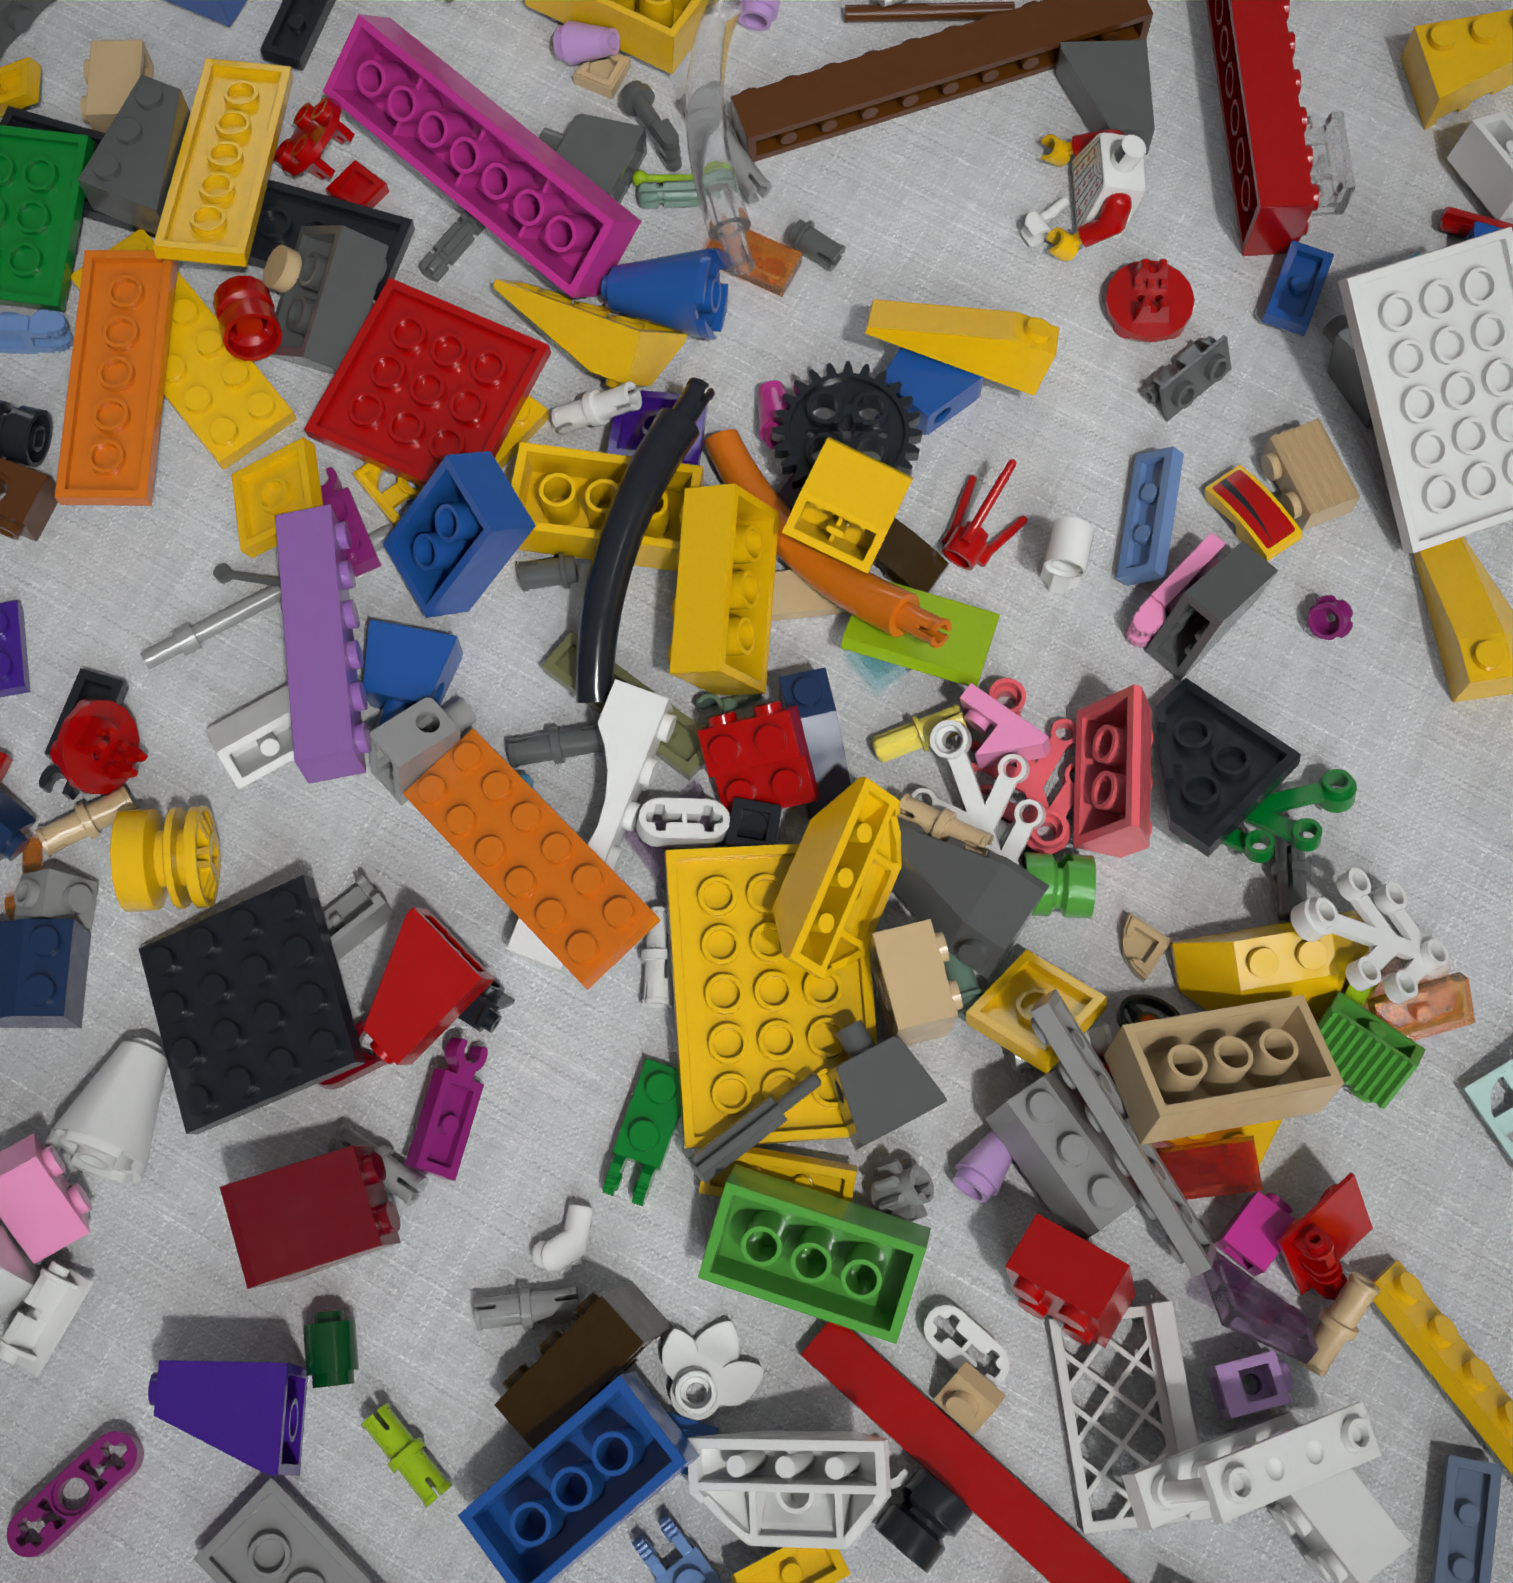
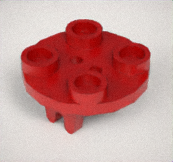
M325 97L315 107L307 102L299 109L293 121L297 128L290 139H285L280 144L274 156V161L281 165L285 173L296 176L306 170L322 181L325 177L328 179L332 178L335 170L320 158L323 154L322 151L331 138L340 144H344L345 141L351 143L355 136L349 128L339 121L342 111L340 104L332 98Z
M1142 259L1141 261L1132 262L1117 271L1108 284L1105 306L1108 318L1113 323V330L1118 336L1151 343L1176 339L1182 334L1184 327L1191 319L1195 298L1189 281L1181 271L1167 264V259H1160L1159 261Z
M83 699L79 701L71 713L64 719L57 740L53 742L50 749L52 762L60 767L61 773L69 784L85 794H109L119 789L129 778H134L138 775L139 771L135 768L136 763L144 762L148 758V755L139 748L140 738L134 719L126 708L109 700Z

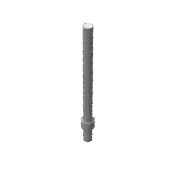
M390 524L369 534L376 552L384 548L383 543L393 530ZM271 585L192 627L187 623L172 631L174 636L140 653L145 664L150 670L181 653L187 656L202 648L200 643L281 602V587Z

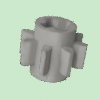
M909 1158L900 1162L894 1160L879 1166L877 1170L881 1179L874 1181L870 1190L875 1209L908 1221H914L927 1216L923 1204L930 1202L934 1196V1186L928 1172L919 1165L913 1166Z

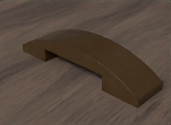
M795 472L778 493L791 510L804 486L802 485L796 489L792 488V478ZM894 518L873 562L885 570V578L889 581L927 593L932 590L949 565L934 548L896 518Z

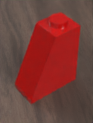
M413 907L406 914L363 1028L373 1039L370 1043L372 1050L378 1057L390 1065L393 1063L396 1065L413 1064L495 980L428 909Z

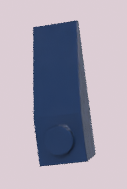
M826 667L779 677V700H781L782 707L798 706L820 794V799L817 801L805 803L809 821L851 785L837 711Z

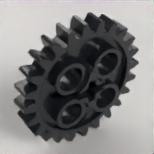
M846 361L843 373H836L833 365L828 363L826 376L822 378L813 369L809 370L808 386L796 379L794 381L796 397L790 394H783L782 406L786 410H775V422L780 426L772 428V440L780 442L774 446V457L786 458L781 463V474L785 475L795 472L792 478V488L796 489L805 484L816 461L812 455L817 451H821L828 437L862 453L866 451L875 452L880 456V462L911 476L913 466L909 461H918L920 449L915 444L921 443L922 430L914 428L919 425L920 413L908 412L912 408L913 397L905 396L898 398L901 393L902 383L899 381L887 387L885 385L887 372L884 370L875 379L869 377V364H865L859 374L853 373L850 361ZM825 407L834 411L835 415L829 419H820L813 412L818 408ZM871 408L877 410L881 417L875 420H867L861 417L859 412L863 409ZM842 431H850L852 439H843ZM811 432L814 436L807 437L806 433ZM885 433L888 437L884 439L879 435Z

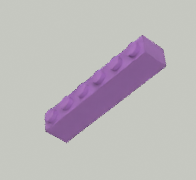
M331 504L275 515L294 762L308 784L366 773L365 753L372 751V744L368 727L365 723L362 724L361 711L367 710L368 703L364 685L357 678V669H362L364 662L358 640H354L353 629L359 628L360 621L355 601L353 599L350 600L349 589L356 587V580L350 560H346L345 550L352 549L348 524L346 521L339 522Z

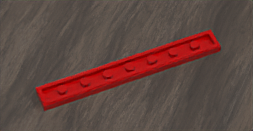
M828 1322L800 1354L803 1359L926 1471L967 1505L982 1522L1049 1583H1131L851 1329Z

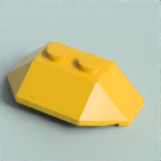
M859 777L809 821L772 907L783 957L822 980L827 979L833 975V972L848 966L866 954L872 933L876 930L902 867L901 832L897 818L900 814V800L867 777Z
M1356 910L1338 913L1365 923ZM1291 921L1170 942L1177 990L1206 1011L1304 995L1315 1021L1319 1020L1339 991L1345 995L1350 984L1346 977L1347 965L1364 957L1369 952L1368 946L1332 933L1315 942L1306 941L1297 934Z

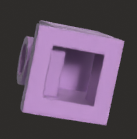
M1275 1350L1205 1368L1220 1420L1232 1419L1292 1403L1288 1393L1293 1390L1292 1376L1285 1360H1278ZM1245 1375H1251L1257 1381V1391L1253 1395H1249L1244 1391L1241 1381Z

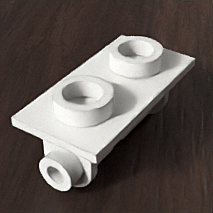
M55 1261L51 1262L48 1269L42 1268L40 1270L39 1278L24 1301L31 1306L28 1312L24 1314L18 1311L3 1338H0V1359L13 1365L16 1363L35 1376L40 1375L94 1283L64 1264Z

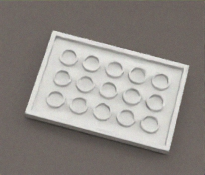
M1512 227L1490 232L1338 280L1403 552L1416 553L1513 519Z

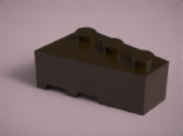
M632 1281L601 1296L596 1291L591 1293L573 1311L578 1320L566 1332L559 1327L539 1345L537 1350L542 1356L531 1368L524 1363L503 1382L502 1386L507 1392L494 1406L533 1450L606 1388L623 1370L626 1372L637 1362L636 1357L654 1339L662 1338L673 1327Z

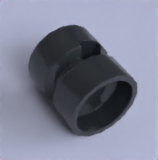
M0 400V458L5 457L7 461L38 467L46 458L51 445L52 420L47 410L25 405L16 408L13 407L11 402Z
M919 1467L901 1490L904 1497L902 1504L891 1503L873 1527L913 1563L928 1573L945 1551L943 1538L945 1536L956 1537L973 1512L949 1489Z

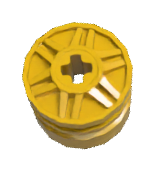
M206 805L192 806L188 809V812L182 807L170 808L165 818V824L155 808L117 812L111 832L110 862L115 895L120 907L125 912L160 910L164 907L168 893L172 904L177 909H186L190 906L191 902L197 908L211 907L215 904L220 881L221 852L216 825L212 813Z

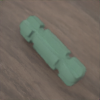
M706 179L705 184H698V180L663 181V186H657V181L639 184V203L644 209L658 208L659 203H664L665 208L699 206V202H706V206H720L724 201V186L720 179Z

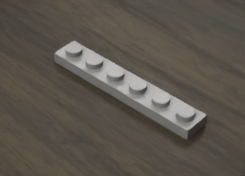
M1057 989L1038 998L1030 1012L1033 1016L1031 1024L1035 1034L1044 1045H1051L1060 1059L1058 1068L1064 1081L1071 1089L1077 1087L1087 1103L1085 1105V1112L1091 1125L1099 1133L1104 1131L1113 1145L1112 1155L1117 1167L1123 1175H1131L1141 1191L1139 1192V1199L1146 1214L1152 1220L1158 1219L1168 1234L1166 1236V1243L1172 1256L1179 1264L1185 1262L1193 1277L1212 1269L1216 1253L1215 1245L1152 1143L1139 1144L1115 1083Z

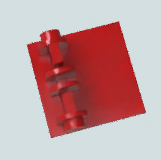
M1352 1172L1340 1183L1328 1187L1320 1197L1319 1202L1305 1216L1292 1221L1285 1229L1283 1236L1277 1241L1296 1289L1301 1296L1312 1288L1323 1298L1335 1300L1347 1282L1346 1276L1342 1273L1343 1268L1340 1259L1373 1229L1356 1177Z

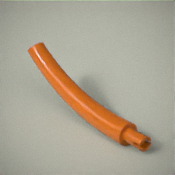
M727 429L714 433L704 440L707 452L724 484L735 483L780 512L776 554L804 581L845 611L893 637L898 638L908 633L928 643L933 648H939L945 644L949 635L938 629L942 628L946 631H951V622L946 618H941L921 608L916 594L894 585L871 572L867 574L782 533L792 510L775 492L759 470L736 429Z

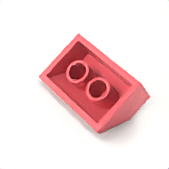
M1133 684L1077 711L1074 848L1118 858L1150 848V836L1152 833L1150 796L1153 785L1151 776L1152 710L1142 686Z

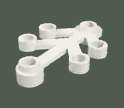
M944 720L938 723L931 731L930 745L938 756L948 759L966 811L941 800L939 795L932 789H916L911 794L912 797L918 800L921 795L929 794L932 798V807L942 812L947 808L957 814V819L986 833L993 834L992 845L986 844L985 846L989 849L986 857H989L993 852L1009 858L1023 868L1019 859L1033 829L1040 827L1046 819L1044 806L1032 799H1025L1017 804L1014 810L1016 823L1002 849L995 830L1016 785L1026 780L1029 775L1030 766L1028 761L1017 754L1005 755L998 764L999 775L985 803L967 753L972 744L970 731L965 725L954 720ZM957 732L961 738L960 745L956 749L950 750L946 745V738L950 733ZM1018 760L1022 767L1021 773L1017 777L1010 778L1007 775L1006 766L1010 761ZM1028 805H1034L1038 810V817L1032 823H1026L1022 817V812Z
M1352 868L1338 876L1336 884L1339 893L1344 899L1350 901L1365 923L1338 914L1334 904L1326 898L1310 897L1294 906L1291 910L1290 916L1293 928L1306 941L1315 942L1332 933L1372 948L1364 957L1351 962L1346 967L1347 980L1358 991H1365L1377 985L1381 980L1380 970L1395 956L1402 958L1405 967L1387 976L1383 981L1385 994L1395 1004H1402L1416 997L1418 994L1417 983L1419 981H1437L1444 978L1448 973L1449 954L1446 947L1433 936L1421 933L1404 909L1408 902L1407 895L1404 889L1396 882H1388L1377 888L1373 893V903L1367 895L1371 891V883L1365 872L1359 868ZM1379 910L1389 916L1402 937L1395 934Z

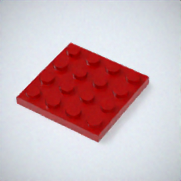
M389 277L304 430L310 438L424 487L446 455L491 451L494 458L496 457L551 355L550 346Z

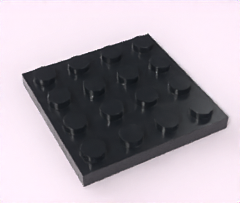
M301 875L139 949L186 1134H200L366 1063L312 877Z

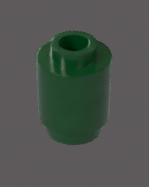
M344 1310L313 1313V1324L303 1325L306 1376L312 1375L313 1388L355 1383L354 1370L359 1369L355 1319L345 1320Z

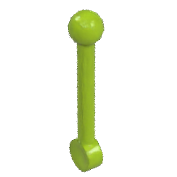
M637 170L632 175V182L636 187H639V184L642 182L655 181L663 183V181L698 180V183H705L706 179H720L723 182V174L718 171H710L706 174H647L643 170Z

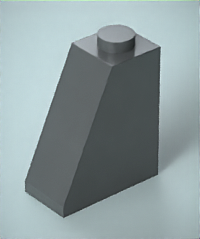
M1147 40L1060 42L1055 76L1089 131L1118 129L1126 136H1138L1144 141L1146 145L1145 155H1148L1155 126Z
M1242 541L1185 591L1145 651L1178 679L1182 680L1258 600L1279 570Z

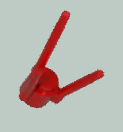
M1010 459L972 522L966 521L961 526L977 481L974 475L968 477L950 528L941 540V543L944 545L942 549L943 555L956 566L965 570H972L976 564L985 567L991 556L1027 523L1028 519L1026 516L1019 517L989 545L986 542L988 533L981 527L1017 465L1015 459Z

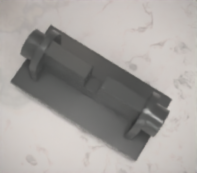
M1223 335L1217 341L1211 336L1205 339L1198 338L1193 345L1175 358L1176 365L1182 368V370H1178L1168 364L1155 376L1146 381V387L1142 391L1143 395L1152 404L1157 401L1162 403L1164 420L1168 422L1182 409L1190 406L1199 395L1215 382L1220 381L1232 369L1227 336Z

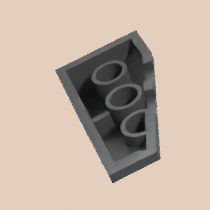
M897 817L901 832L902 867L892 890L920 921L931 919L934 933H943L950 954L956 956L965 965L988 979L1016 942L1049 888V885L1007 857L993 852L989 857L982 856L966 850V842L953 837L944 842L926 835L920 825Z

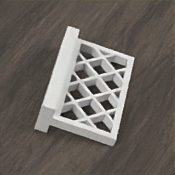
M1172 1301L1128 1308L1122 1320L1143 1317L1147 1339L1135 1356H1132L1110 1339L1108 1345L1130 1361V1364L1113 1387L1088 1369L1102 1346L1096 1344L1084 1363H1080L1065 1351L1062 1335L1064 1324L1054 1318L1049 1319L1084 1534L1138 1527L1134 1516L1124 1517L1131 1507L1126 1490L1111 1480L1106 1474L1123 1449L1143 1465L1152 1464L1127 1445L1145 1419L1164 1433L1166 1447L1155 1462L1164 1459L1167 1455L1169 1457L1198 1445ZM1148 1348L1152 1370L1139 1361ZM1067 1360L1079 1368L1071 1381ZM1135 1366L1152 1377L1155 1382L1156 1393L1144 1410L1118 1391ZM1084 1373L1109 1391L1092 1417L1073 1402L1072 1389ZM1114 1396L1140 1414L1123 1440H1120L1097 1422ZM1157 1401L1162 1424L1149 1415ZM1075 1412L1088 1422L1080 1434L1078 1432ZM1093 1426L1119 1445L1101 1471L1082 1456L1081 1442ZM1084 1466L1097 1476L1089 1489ZM1103 1480L1128 1501L1116 1518L1093 1521L1090 1496ZM1204 1507L1168 1523L1210 1519V1507Z

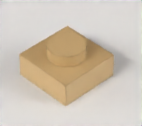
M965 1361L942 1387L933 1401L968 1432L974 1435L999 1407L1006 1395Z

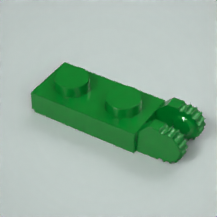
M646 1058L612 1152L614 1158L608 1170L602 1193L614 1196L621 1185L626 1163L631 1161L644 1166L632 1192V1203L644 1206L655 1174L662 1169L681 1115L678 1069Z

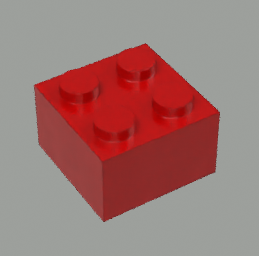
M1038 1213L1005 1265L1012 1285L1011 1289L1014 1291L1015 1296L1019 1298L1017 1304L1036 1318L1043 1320L1047 1314L1063 1323L1062 1331L1075 1341L1089 1346L1091 1341H1094L1106 1348L1136 1296L1129 1264Z

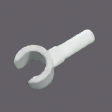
M1061 197L1040 214L1038 211H1032L1026 216L1025 226L1022 227L1020 232L1030 247H1036L1047 240V234L1051 231L1047 224L1069 206V201L1066 197Z

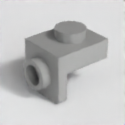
M50 868L22 874L14 893V903L16 905L14 920L75 919L87 930L92 929L99 882Z

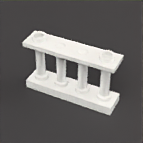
M1356 1402L1296 1427L1291 1412L1275 1414L1121 1476L1139 1530L1154 1529L1209 1505L1215 1523L1221 1524L1380 1457L1381 1453L1364 1403Z

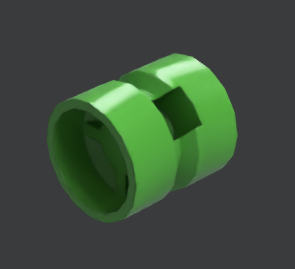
M1024 852L1022 859L1023 868L1049 885V888L1031 916L1049 917L1054 909H1059L1063 917L1091 919L1096 894V863L1094 856L1066 854L1061 862H1058L1051 853Z

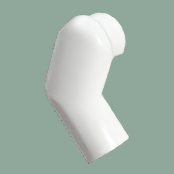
M568 1205L564 1232L547 1242L540 1241L534 1246L532 1251L534 1264L540 1269L555 1272L563 1270L580 1259L586 1252L593 1209L579 1205Z

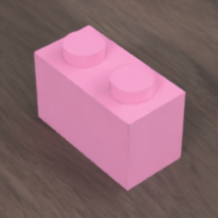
M35 1133L0 1152V1218L33 1264L90 1233L87 1212L92 1210L91 1202L82 1186L78 1183L71 1186L63 1175L66 1172V1168L57 1150L52 1145L44 1148Z

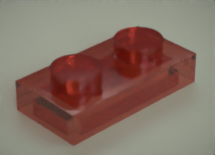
M1254 1135L1155 1148L1186 1200L1263 1190Z

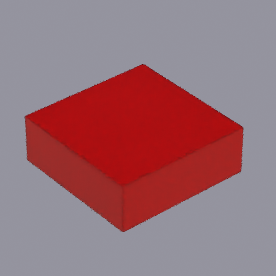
M354 160L326 188L328 196L374 208L389 193L386 182Z

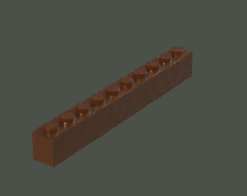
M1147 0L1031 1L1013 10L1000 14H988L974 22L961 26H949L935 34L922 38H910L896 46L879 51L871 50L857 58L840 63H829L821 69L801 75H790L779 82L759 88L745 89L739 94L731 96V123L740 145L752 161L756 162L1055 69L1060 42L1147 40L1153 11Z

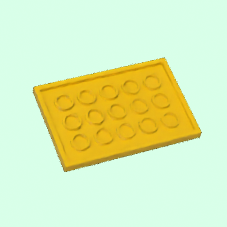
M800 844L665 850L664 860L684 1149L704 1147L767 1097L771 1096L776 1101L811 1073L818 1075L821 1085L785 1112L784 1115L788 1120L756 1145L850 1139L829 1072L836 1066L849 1060L835 1035L845 1027L862 1020L874 1044L878 1045L869 946L864 956L848 966L833 972V975L825 980L814 977L783 957L772 907Z

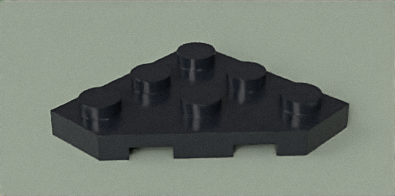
M1186 677L1155 707L1154 718L1169 830L1209 857L1299 765L1301 753Z

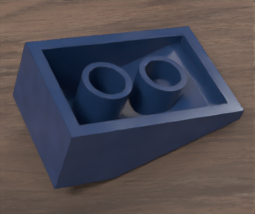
M18 919L0 922V1028H82L91 933L75 919Z

